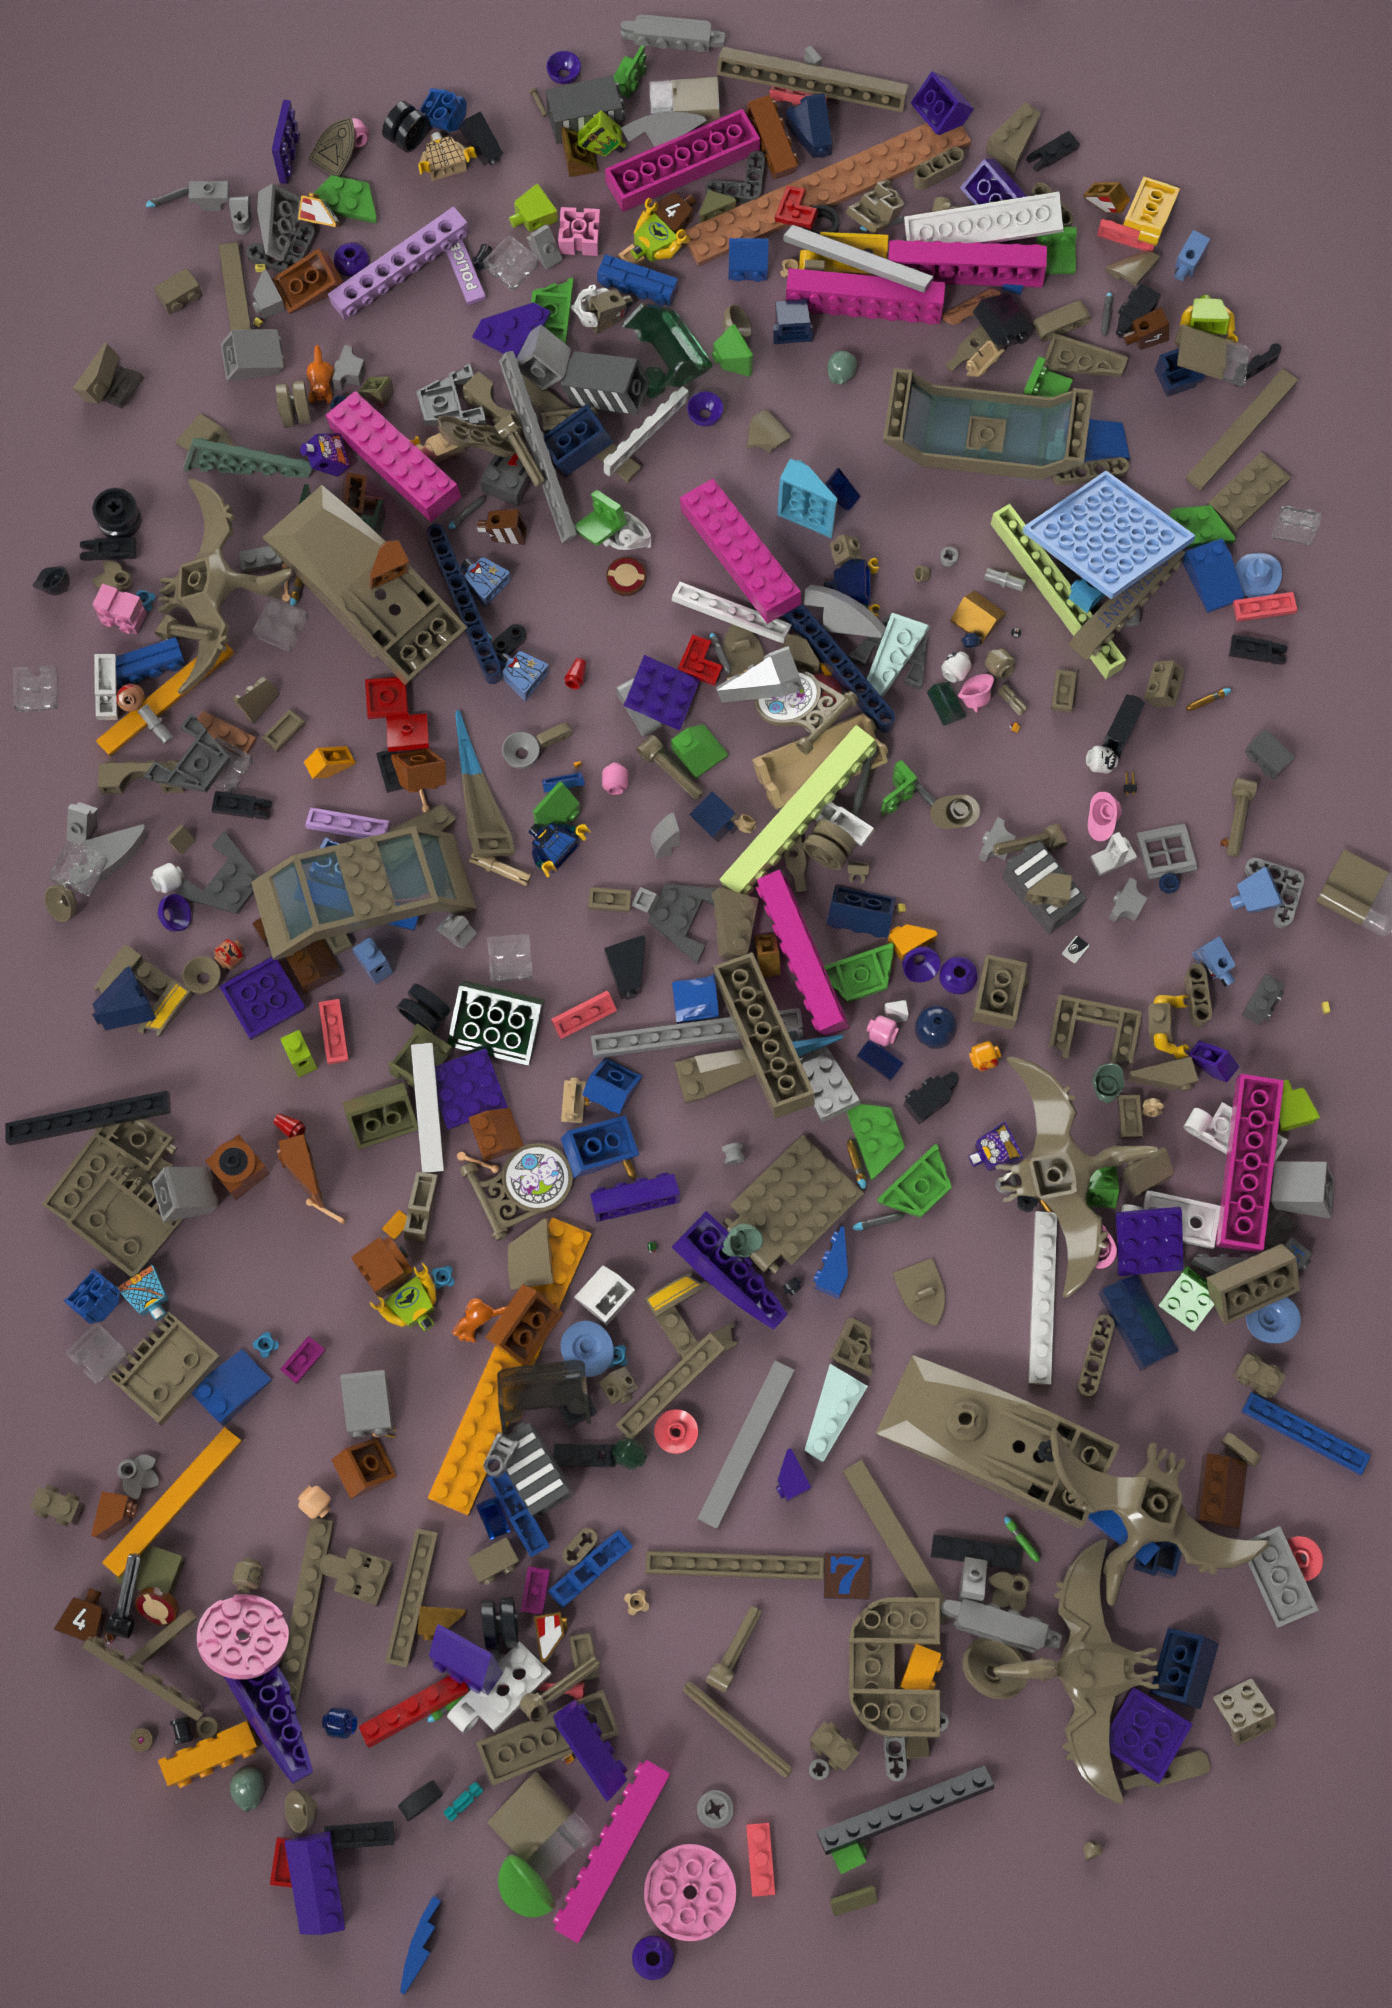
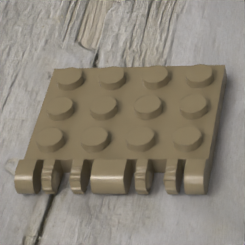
M119 1160L68 1219L65 1225L132 1278L137 1275L183 1219L169 1222L162 1221L161 1215L156 1212L159 1208L158 1203L156 1202L152 1208L148 1206L155 1197L154 1189L148 1183L144 1185L137 1195L133 1194L132 1192L143 1180L141 1177L136 1178L129 1189L123 1186L122 1183L131 1175L132 1170L130 1168L117 1181L115 1179L116 1176L126 1166Z
M169 1311L162 1318L171 1326L168 1328L161 1321L157 1323L158 1327L165 1331V1333L160 1338L151 1331L147 1334L156 1343L152 1346L143 1338L133 1349L142 1358L138 1361L130 1353L127 1356L128 1361L135 1366L128 1371L124 1365L119 1364L117 1368L125 1377L122 1378L115 1371L108 1376L161 1426L222 1360L215 1351Z

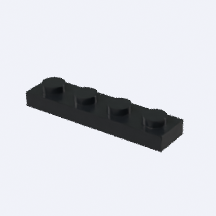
M933 1534L930 1557L964 1562L965 1557L986 1560L987 1566L1019 1571L1022 1547Z

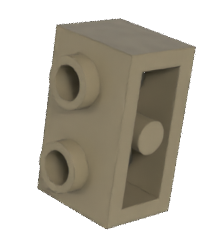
M1174 660L1154 662L1144 699L1155 708L1176 706L1185 669Z
M1253 1353L1245 1354L1232 1376L1237 1378V1381L1242 1385L1256 1389V1392L1263 1397L1271 1398L1276 1395L1286 1375L1281 1373L1282 1370L1279 1367L1263 1363V1359Z
M46 1485L45 1489L38 1486L29 1507L36 1510L34 1514L47 1519L48 1515L55 1517L56 1523L66 1527L69 1523L77 1525L85 1504L78 1501L80 1497L67 1493L66 1496L58 1494L59 1489Z
M824 1722L809 1739L812 1743L810 1747L818 1755L823 1753L829 1758L827 1763L833 1769L845 1771L859 1753L856 1751L858 1746L849 1738L844 1740L839 1735L841 1731L832 1722L829 1724Z

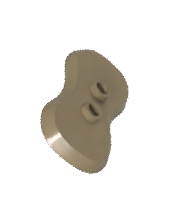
M448 415L439 416L437 419L441 435L447 442L455 446L479 448L501 457H510L516 454L510 441L504 440L497 432L495 426L475 425Z

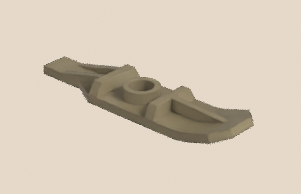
M981 324L958 345L956 355L945 364L949 371L953 372L964 361L970 360L976 352H980L979 349L988 340L991 341V338ZM972 343H977L978 346H977V347H973V346H971V344H972Z
M799 834L794 840L795 843L791 849L783 852L786 869L794 878L797 893L807 891L804 879L807 863L801 835ZM796 851L798 855L791 857L790 852Z
M1197 1751L1175 1757L1168 1768L1169 1776L1163 1777L1160 1784L1155 1783L1141 1773L1121 1778L1124 1790L1141 1785L1156 1788L1207 1774L1211 1766L1207 1754Z

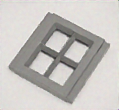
M1185 823L1136 833L1148 880L1161 878L1166 873L1177 875L1197 871V864ZM1180 836L1183 846L1168 849L1165 839ZM1161 840L1164 850L1149 853L1146 843ZM1184 850L1187 861L1172 864L1169 853ZM1165 854L1168 865L1153 868L1150 857Z

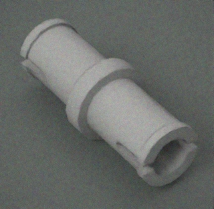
M987 568L984 580L1000 584L1002 588L1009 587L1023 592L1026 584L1025 579L1011 576L1009 572L1002 573Z
M148 704L138 710V714L149 725L148 729L156 734L163 745L174 737L163 725V720L156 716Z

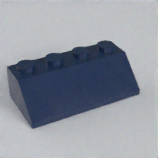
M1137 1275L1122 1279L1099 1292L1098 1295L1110 1317L1114 1320L1116 1328L1140 1371L1179 1352Z

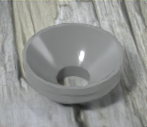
M516 732L509 735L502 746V754L505 761L514 768H528L537 761L539 756L538 741L527 732ZM524 749L528 752V755L524 759H519L516 757L517 751Z

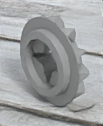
M718 1790L709 1791L698 1802V1817L707 1827L721 1828L733 1816V1803L724 1792ZM711 1799L716 1805H725L719 1810L720 1819L714 1813L706 1815L711 1809Z

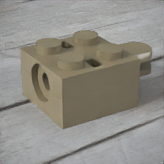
M349 1547L346 1558L329 1554L321 1560L320 1564L323 1574L337 1579L334 1588L335 1592L376 1607L379 1605L393 1567V1563L351 1547Z

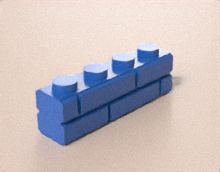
M607 254L604 255L597 271V282H600L602 286L618 288L620 292L625 294L630 292L640 299L653 300L660 306H671L678 290V278Z
M174 637L116 656L117 690L125 684H137L142 682L144 678L150 676L152 678L162 675V672L168 670L177 671L183 665H186L177 638Z

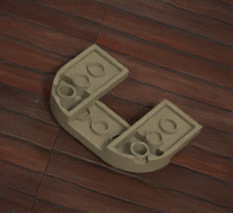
M889 1597L877 1600L868 1605L857 1616L850 1631L849 1698L852 1708L860 1722L878 1735L888 1738H940V1690L895 1689V1644L940 1645V1598Z

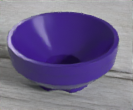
M556 52L547 61L546 69L548 76L559 84L572 83L580 75L581 62L572 52ZM567 70L570 74L567 77H561L559 72Z
M346 243L336 250L334 265L340 274L353 277L369 265V256L362 245ZM353 250L356 254L352 258H347L345 253Z
M712 392L696 393L690 398L687 405L689 418L695 424L703 427L716 424L723 414L721 399ZM702 410H708L711 416L702 418L699 413Z
M179 894L165 896L159 903L158 919L169 931H183L189 926L191 921L190 906L186 899ZM165 909L170 913L169 921L165 918Z
M918 947L911 950L904 957L902 967L905 976L910 981L920 983L934 978L940 970L941 962L937 953L931 948ZM923 955L924 959L921 962H913L915 956Z
M964 957L948 959L942 965L939 972L941 985L952 994L961 995L968 993L977 982L978 974L975 965ZM956 967H962L966 971V975L958 978L954 975L953 970Z
M647 1936L641 1939L634 1947L632 1953V1963L636 1972L648 1980H658L666 1976L674 1963V1953L671 1945L659 1936ZM651 1951L657 1952L660 1956V1961L655 1966H650L646 1962V1955Z

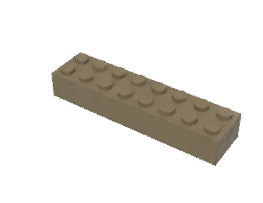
M753 953L713 966L715 982L774 1119L815 1105V1093Z

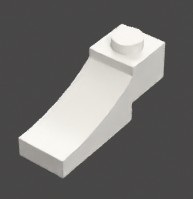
M94 654L97 720H118L116 655Z
M832 802L826 804L822 808L820 816L815 819L816 821L827 820L841 827L861 847L865 845L875 831L873 827Z

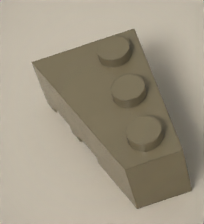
M1025 102L988 138L986 152L1013 174H1015L1019 162L1022 160L1024 152L1038 127L1040 112Z
M719 887L712 893V900H714L715 905L714 918L717 923L716 935L719 958L732 960L748 954L758 898Z

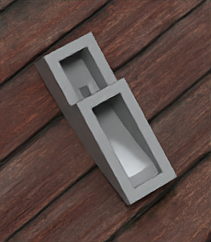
M674 812L668 814L651 834L650 841L656 859L672 855V847L680 846V831Z

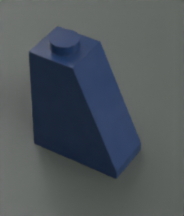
M825 93L805 96L800 100L801 104L797 107L791 106L786 110V126L812 158H824L832 155V137Z
M130 966L126 967L92 1004L95 1013L92 1015L97 1025L102 1024L105 1031L157 1019L147 996Z

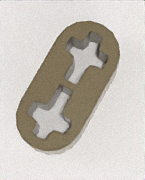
M565 722L540 733L535 737L539 744V750L546 749L572 736L573 730L569 723Z
M1227 1433L1221 1441L1227 1449L1251 1467L1256 1468L1262 1460V1457L1256 1451L1231 1433Z
M590 1528L582 1529L567 1545L562 1554L563 1560L567 1565H578L597 1543V1535L594 1530ZM591 1533L593 1542L591 1544L587 1542L581 1547L580 1544L584 1540L582 1535ZM578 1547L580 1549L576 1554L578 1559L576 1561L573 1559L568 1561L569 1556L567 1552L569 1550L574 1552Z

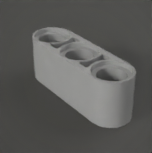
M634 678L615 687V691L623 705ZM625 707L643 737L662 727L661 722Z

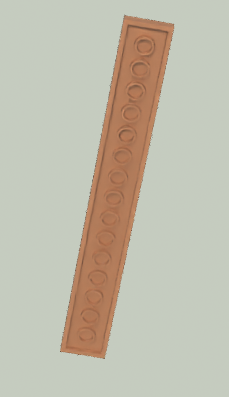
M925 123L787 185L806 190L802 206L827 205L833 207L875 188L876 183L884 179L891 181L914 171L921 163L952 147L966 148L971 145V139L963 126L937 135ZM787 185L686 229L682 239L686 235L690 237V241L686 246L697 265H703L729 253V238L761 239L790 226L775 222L774 219Z

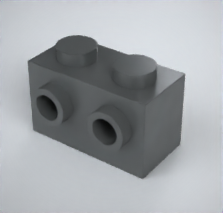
M1266 729L1249 743L1245 750L1248 759L1260 766L1262 772L1273 780L1285 771L1295 759Z
M1265 974L1244 1009L1242 1016L1259 1026L1264 1019L1269 1020L1274 1012V1009L1271 1008L1274 1002L1279 1003L1284 994L1281 991L1284 983Z

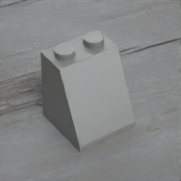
M539 325L530 332L517 357L520 372L543 391L564 378L571 348L553 335L547 328Z
M277 329L231 330L220 343L227 382L275 375L284 368L285 359L281 355L280 349L282 341L281 337L278 336Z
M1275 1161L1272 1175L1273 1186L1269 1200L1275 1209L1322 1218H1332L1335 1178L1327 1162Z
M207 1166L165 1167L152 1181L163 1222L211 1214L218 1207V1196L213 1191V1178L211 1173H208Z
M385 1370L340 1375L348 1435L358 1439L366 1437V1434L375 1433V1436H384L389 1431H393L390 1383Z

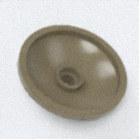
M983 1637L973 1641L963 1655L962 1664L966 1678L977 1691L985 1696L1002 1700L1013 1698L1021 1693L1028 1679L1006 1677L993 1673L995 1667L1025 1661L1022 1654L1015 1647Z

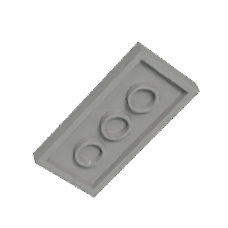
M827 1046L799 1057L815 1093V1105H813V1108L822 1123L860 1105L858 1096Z
M1281 1526L1248 1539L1269 1541L1268 1548L1247 1563L1277 1628L1319 1611Z

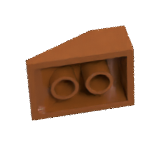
M319 248L272 278L289 314L329 297L328 293L343 284L328 252Z
M304 1134L278 1141L280 1149L276 1150L282 1167L287 1168L290 1175L320 1208L324 1207L311 1149Z

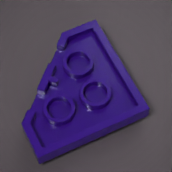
M533 302L481 319L472 337L503 355L506 352L513 351L515 358H517L530 332L539 325L545 327L552 313Z

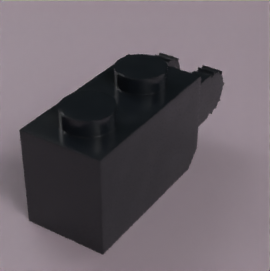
M1140 283L1137 289H1132L1128 296L1129 301L1127 304L1123 303L1118 311L1120 314L1116 330L1118 338H1123L1124 334L1132 330V322L1154 311L1158 305L1160 293Z
M951 1071L942 1078L939 1075L934 1079L929 1077L921 1084L922 1088L918 1091L913 1089L905 1096L906 1100L903 1106L919 1125L949 1103L951 1090L959 1081L958 1074Z

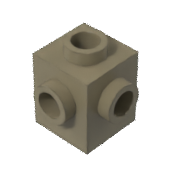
M843 534L830 543L831 555L836 566L850 568L853 566L854 561L860 562L863 560L860 543L857 538Z
M626 1367L611 1372L599 1382L612 1405L618 1402L622 1404L627 1403L633 1399L632 1394L639 1389Z

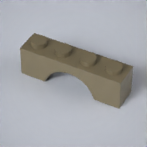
M479 371L462 387L464 400L469 405L473 404L477 408L482 407L485 417L488 416L492 419L494 424H497L511 413L519 421L516 409H502L493 402V383ZM521 428V432L519 435L521 436L524 442L526 438L523 429Z
M151 760L146 763L107 761L99 764L98 788L102 794H123L125 788L132 781L145 778L146 772L157 761ZM169 760L167 763L159 764L173 771L179 761ZM158 783L163 793H184L185 788Z

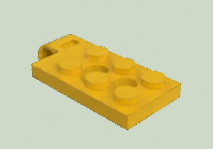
M1143 177L1125 218L1124 226L1139 230V241L1157 246L1180 188Z
M820 232L822 236L863 251L870 249L874 255L887 259L888 235ZM800 250L799 269L804 270L806 259L825 261L824 272L842 273L843 270L863 271L809 250Z

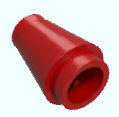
M576 658L566 673L564 680L568 688L577 690L584 684L587 664L585 660Z
M281 1113L277 1114L273 1120V1124L288 1138L303 1135L306 1131V1126L303 1125L302 1121Z

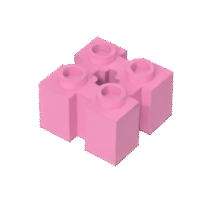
M561 207L558 238L560 254L575 255V251H582V255L598 256L600 209L584 208L583 213L577 212V208Z
M103 583L92 604L103 625L107 627L117 625L122 632L127 634L134 633L138 635L147 616L145 607H142L143 603L140 597L127 592L122 593L118 589Z

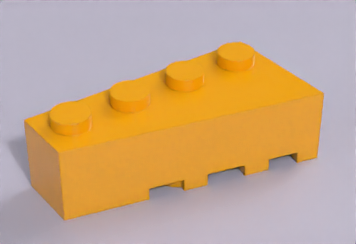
M245 1721L218 1733L217 1737H209L198 1742L193 1748L191 1746L177 1751L172 1758L163 1757L158 1760L167 1786L183 1788L192 1784L191 1779L199 1775L202 1779L213 1774V1769L221 1766L223 1769L233 1765L235 1758L242 1756L245 1759L256 1754L255 1749L259 1748L260 1745L251 1723Z

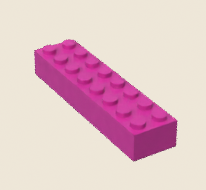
M741 109L606 168L605 182L621 211L624 212L645 203L648 198L654 199L745 159L753 151H760V137L744 110Z
M921 240L889 241L888 260L933 276V282L954 285L1003 286V284L1023 285V287H1043L1046 271L1047 246L1039 244L1021 245L1016 243L1009 245L1001 243L982 244L980 242L962 243L958 241L949 243L942 241L923 242Z
M788 268L786 301L807 299L808 312L812 314L827 313L833 316L848 315L849 317L881 318L889 321L902 320L909 323L924 322L933 325L940 324L945 283L932 282L923 293L878 276Z
M356 391L325 415L330 429L335 434H341L342 440L430 522L461 498L457 484Z
M713 478L679 497L682 513L767 624L801 605V591Z
M780 869L757 879L759 884L756 887L760 898H763L764 902L767 903L764 906L765 911L774 922L772 928L776 936L782 940L779 944L784 955L786 954L787 958L790 959L787 962L792 974L794 973L795 977L798 978L795 981L797 988L806 997L803 1000L805 1007L814 1016L811 1021L815 1030H818L819 1034L829 1037L849 1029L850 1026L788 879Z
M1240 1074L1236 1078L1216 1246L1255 1253L1264 1250L1284 1080Z
M648 1760L644 1764L639 1762L634 1772V1775L637 1777L633 1785L628 1783L622 1794L626 1798L622 1805L617 1803L611 1814L614 1820L610 1826L606 1824L599 1836L603 1839L599 1847L595 1845L588 1856V1859L591 1860L587 1868L583 1866L576 1878V1880L580 1881L576 1889L573 1887L570 1889L564 1900L568 1903L564 1910L560 1908L553 1920V1923L556 1924L554 1930L576 1943L580 1942L670 1776V1773Z

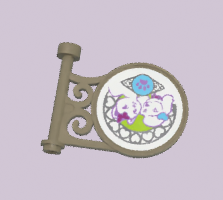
M797 669L804 689L786 696L755 699V706L760 717L772 725H797L809 730L811 734L807 738L801 737L796 743L797 748L803 754L808 755L814 749L812 744L850 705L853 707L857 705L858 697L851 691L842 695L817 680L811 673ZM821 690L826 692L830 696L834 697L837 700L836 703L834 704L833 699L830 696L822 697ZM818 717H821L823 719V722L820 725Z
M542 1143L528 1144L514 1151L507 1159L502 1171L488 1181L480 1182L476 1173L479 1170L475 1162L460 1168L463 1178L468 1177L494 1231L491 1237L495 1238L496 1241H500L508 1236V1228L560 1206L568 1197L573 1181L572 1170L564 1154L558 1149ZM489 1187L488 1191L491 1196L497 1194L496 1191H493L495 1188H498L501 1193L497 1198L489 1199L483 1188ZM505 1194L509 1200H503ZM504 1206H509L512 1210L509 1213L506 1209H503V1215L507 1218L515 1215L516 1207L528 1212L508 1221L500 1216V1210Z

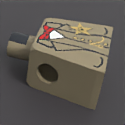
M611 290L590 297L588 312L594 313L599 320L596 327H591L593 331L598 334L622 321L625 309L633 305L632 298L629 295L622 297L618 290Z

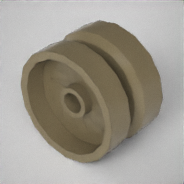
M304 380L293 381L292 395L286 383L276 384L277 406L284 428L295 426L296 413L301 425L312 424Z
M819 820L813 828V834L808 835L804 841L803 848L816 862L831 870L838 871L841 870L846 862L845 856L851 855L856 848V842L849 833L836 824L827 820Z

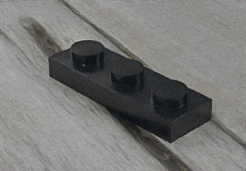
M394 1821L324 1826V1832L331 1831L334 1849L395 1845Z

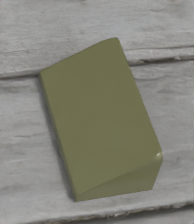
M870 1885L832 1897L829 1901L834 1916H838L876 1904L878 1900L875 1887Z

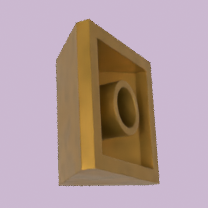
M566 127L561 128L562 145L569 177L596 173L598 167L595 153L578 146V132Z
M974 590L964 596L950 621L967 634L977 633V636L982 638L980 643L983 644L1007 613Z

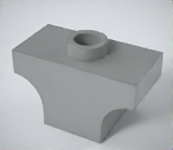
M189 181V202L198 204L202 211H221L222 204L229 202L228 181Z
M544 225L526 237L532 253L540 260L545 269H549L563 260L548 225Z
M344 345L340 359L336 360L334 365L335 373L332 380L334 388L338 390H343L345 386L350 384L360 386L366 371L364 359L355 357L350 346Z
M80 802L77 805L71 803L68 807L67 840L84 845L83 841L90 839L91 833L97 825L98 808Z
M997 817L991 831H986L982 842L985 844L980 852L979 860L986 862L992 857L1006 860L1008 854L997 856L993 853L994 844L1015 840L1016 836L1006 831L1004 827L1005 820Z
M1129 878L1123 891L1117 892L1112 901L1116 904L1108 919L1116 922L1118 919L1126 917L1136 921L1147 900V897L1138 892L1136 880Z
M449 914L436 929L459 948H464L477 934L464 916Z
M965 1557L958 1600L970 1598L979 1600L978 1603L983 1601L987 1571L986 1560Z

